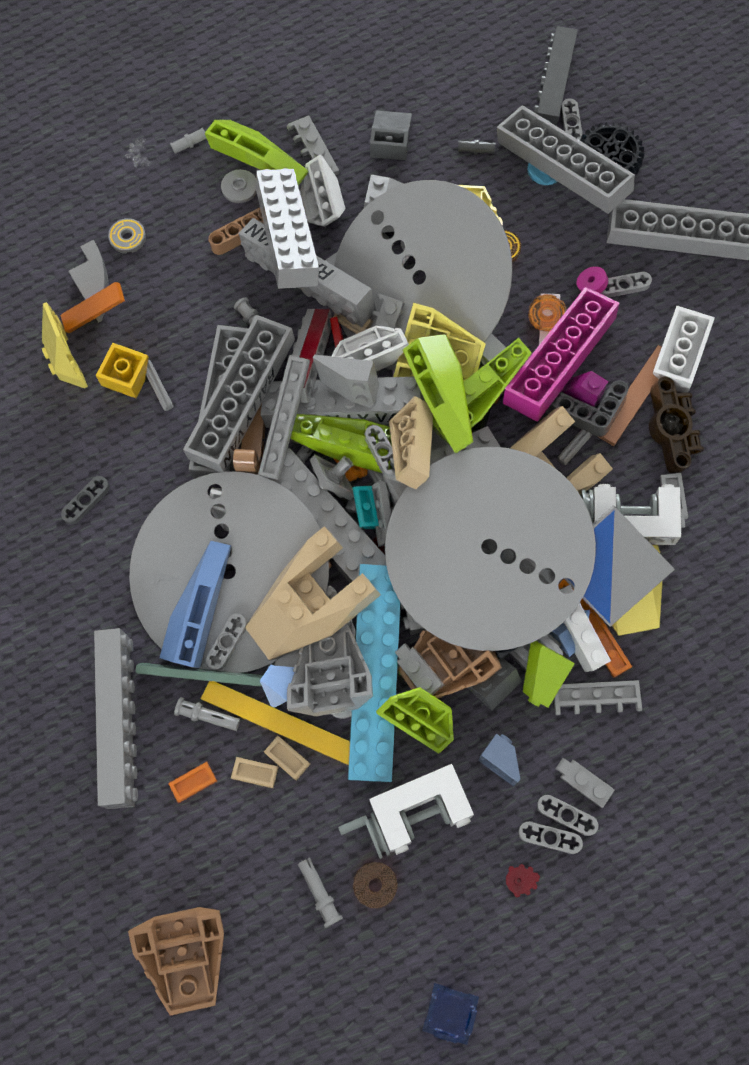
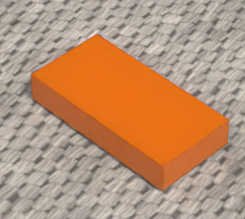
M205 762L168 784L177 802L180 803L217 782V779L208 762Z

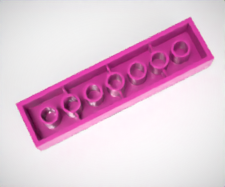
M585 287L507 385L504 391L503 404L538 422L614 322L620 303Z

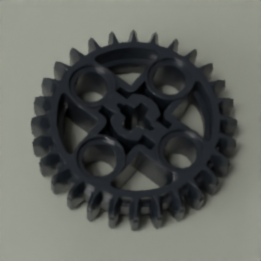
M606 122L605 126L599 123L597 128L592 126L591 130L588 129L585 134H582L581 142L631 173L638 174L642 166L644 147L642 146V141H638L639 135L633 136L634 130L629 132L628 127L622 128V124L618 127L613 122L612 126H609Z

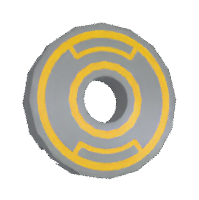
M125 218L118 220L111 226L108 238L111 246L116 251L127 254V252L133 253L138 251L144 245L146 233L139 221ZM126 233L132 234L129 239L122 238Z

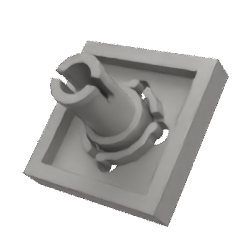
M317 455L310 459L313 467L312 470L319 480L318 484L322 489L330 490L340 498L344 497L351 500L354 497L352 486L345 476V473L353 466V462L348 457L343 456L337 465Z

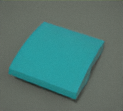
M372 486L353 487L360 528L375 529V527L379 526Z

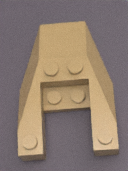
M563 406L552 410L512 445L510 449L528 453L553 466L542 451L575 421ZM599 453L590 456L567 479L581 495V490L587 491L613 468Z
M325 526L306 541L283 569L245 627L269 660L332 636L381 595L362 573L330 600L311 575L343 549L341 544Z

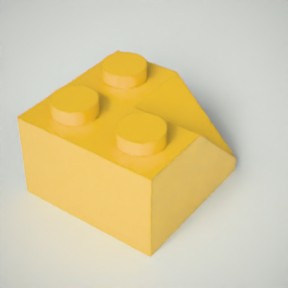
M112 343L96 377L101 386L137 398L145 382L149 357L146 354Z

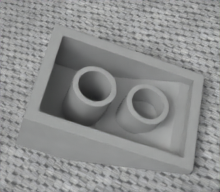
M323 355L313 356L321 383L353 403L374 405L379 382L373 361Z

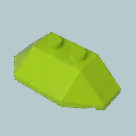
M421 687L391 696L376 711L379 716L438 754L454 740L451 707Z

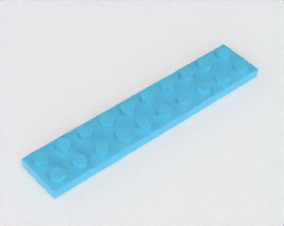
M360 564L359 576L363 573L381 595L357 614L355 640L372 676L373 697L359 709L351 710L348 780L392 782L394 725L379 716L376 711L391 696L396 695L398 656L395 651L398 650L400 601L391 584L387 566Z

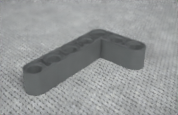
M618 380L613 382L598 408L560 392L545 413L549 414L558 407L566 406L568 409L565 410L575 421L572 424L573 426L590 432L595 436L602 437L608 433L623 407L629 388L624 381ZM606 407H611L613 410H608ZM596 423H603L604 425L599 426Z

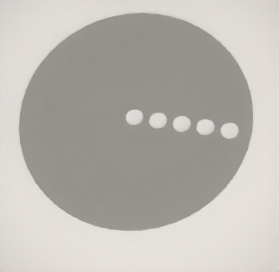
M420 180L402 184L386 191L369 203L358 214L345 233L334 265L372 289L377 312H380L383 299L378 298L379 293L404 302L396 328H401L403 334H405L414 302L434 308L483 342L490 336L504 312L512 282L510 245L496 214L481 198L468 189L438 180ZM375 211H382L384 214V220L379 225L373 224L371 220L372 214ZM391 225L395 231L394 236L386 240L382 237V230L385 226ZM397 240H402L405 244L404 251L398 255L394 254L392 251L393 243ZM412 255L415 258V265L412 269L407 270L403 267L402 262L406 256ZM418 270H422L426 274L425 282L420 285L415 284L413 281V275ZM372 315L369 318L373 321L370 328L375 326L378 316ZM341 324L348 338L356 335V333ZM397 360L394 364L385 368L395 371Z
M502 447L467 449L448 455L430 465L429 478L426 482L422 483L417 489L407 486L398 499L388 523L385 541L386 566L391 584L399 601L411 617L439 639L456 646L479 651H499L521 647L537 641L559 627L576 609L588 588L594 569L596 552L595 534L590 514L583 499L571 482L561 472L538 457ZM487 539H492L497 544V550L493 554H486L481 549L482 543ZM505 549H512L516 553V560L511 564L503 563L500 558L501 552ZM524 559L533 560L536 565L534 572L530 574L523 573L519 567L520 562ZM545 568H549L555 573V579L550 584L542 583L539 579L540 571ZM564 578L571 579L575 585L574 590L569 594L562 593L558 588L559 582Z
M219 472L204 475L186 482L169 493L156 505L142 525L136 538L130 561L129 579L133 604L144 629L151 639L162 649L170 616L210 541L229 544L232 547V555L228 558L227 564L233 565L236 573L231 579L223 578L201 667L199 668L216 670L211 669L207 665L206 657L228 618L237 613L244 615L249 622L283 569L306 541L320 530L312 513L296 495L284 486L263 476L245 472ZM213 484H218L222 488V495L217 499H212L208 495V488ZM216 504H222L226 509L225 515L220 519L214 518L211 514V509ZM219 524H225L229 528V534L224 539H219L214 534L215 527ZM329 561L311 574L325 593H327L329 580ZM156 574L179 578L174 581L159 579L158 587L154 588ZM241 618L239 620L234 619V629H228L227 632L233 633L235 636H237L238 633L234 631L236 627H242L243 624L240 622ZM246 630L225 667L217 671L244 673L267 666L282 656L269 660ZM227 635L223 637L222 645L225 648L230 647L233 640ZM219 647L217 648L221 652L218 656L212 657L214 665L221 663L219 657L221 653L227 654V651H223Z

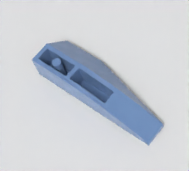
M210 541L170 616L160 654L161 659L194 668L201 667L231 545Z

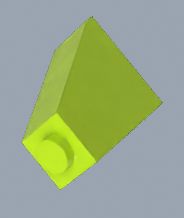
M538 641L530 643L523 692L529 696L528 701L538 707L542 704L549 708L575 663Z

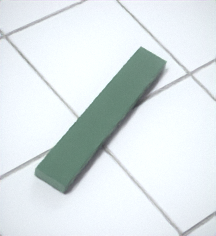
M150 663L136 665L137 674L262 686L260 680L263 675Z

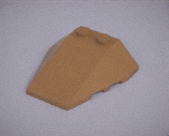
M426 629L421 632L420 638L414 646L444 684L433 695L437 699L485 682L502 668L494 651H479L456 646L439 639ZM400 666L398 671L412 690L416 689L415 684Z
M197 907L156 916L128 931L133 955L136 960H139L145 970L146 977L151 980L156 989L155 992L169 1015L215 1006L224 939L220 910Z

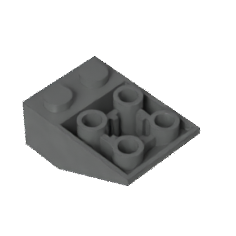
M376 110L371 131L370 157L395 160L407 159L412 113Z
M498 658L502 667L485 682L468 687L491 710L522 682L516 668L503 658Z

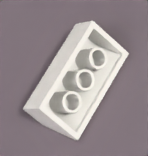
M676 306L653 374L658 379L664 376L670 377L675 383L676 391L688 393L715 317Z

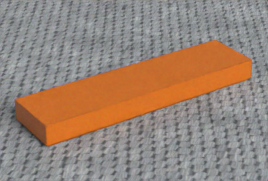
M112 283L61 314L65 332L71 333L124 302L125 299L120 283Z

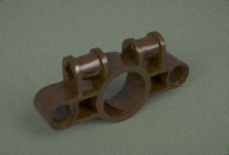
M664 376L650 389L655 414L649 421V432L651 437L658 444L662 445L667 470L671 474H676L687 469L691 464L690 455L703 452L704 447L701 446L700 431L692 430L693 422L691 416L696 414V410L693 409L691 402L692 393H677L674 381L670 377ZM661 415L671 416L678 421L679 430H681L680 436L679 434L670 435L663 430V426L660 423Z

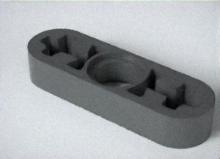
M102 476L94 477L62 509L61 516L67 524L73 525L78 523L108 493L110 485L106 478ZM96 484H102L104 486L103 489H97ZM90 490H92L93 492H95V494H96L95 497H94L93 494L90 492ZM84 496L91 497V501L87 505L81 504V499ZM76 504L82 509L81 511L76 508ZM68 512H74L75 517H69Z

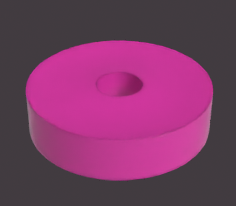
M600 267L587 268L577 278V287L580 292L587 287L602 293L608 285V276L604 269Z

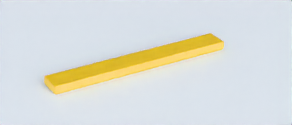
M209 681L201 700L349 765L350 741L217 682Z

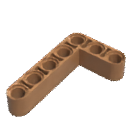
M258 208L213 231L209 235L212 252L221 255L241 245L238 233L249 221L254 218L263 223L261 209Z
M262 403L242 439L241 449L234 450L233 465L236 472L258 475L264 450V441L262 439L265 438V424L260 415Z

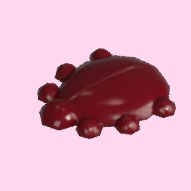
M520 864L519 867L514 868L510 866L508 868L506 885L514 893L515 897L518 898L523 893L530 895L531 888L537 889L536 882L539 881L540 876L538 873H532V867L525 869L524 865Z

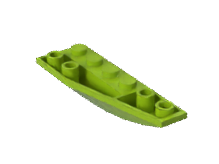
M214 120L205 132L210 148L260 170L294 169L298 186L308 174L306 168L260 132L232 120Z
M445 334L421 337L402 350L434 418L453 451L458 453L473 443L461 365Z
M520 338L516 339L464 381L471 428L483 419L532 354ZM433 416L432 429L449 444Z
M296 414L290 439L331 458L341 460L343 456H346V458L348 457L353 462V465L379 473L382 472L365 441L366 429L372 425L381 427L392 446L389 426L364 419ZM372 433L371 436L375 438L376 444L379 443L378 435ZM381 448L377 453L380 456H386L389 451ZM388 461V470H390L392 467L390 461Z

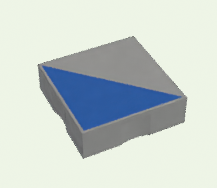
M614 505L593 523L596 542L595 563L590 583L583 596V599L609 627L675 570ZM564 578L574 589V582L569 578Z

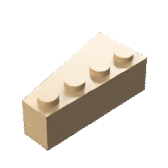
M414 396L389 421L396 480L417 489L429 478L433 414L427 402Z

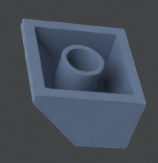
M496 734L478 761L514 787L520 780L515 747L511 745L512 741L503 734L501 736Z

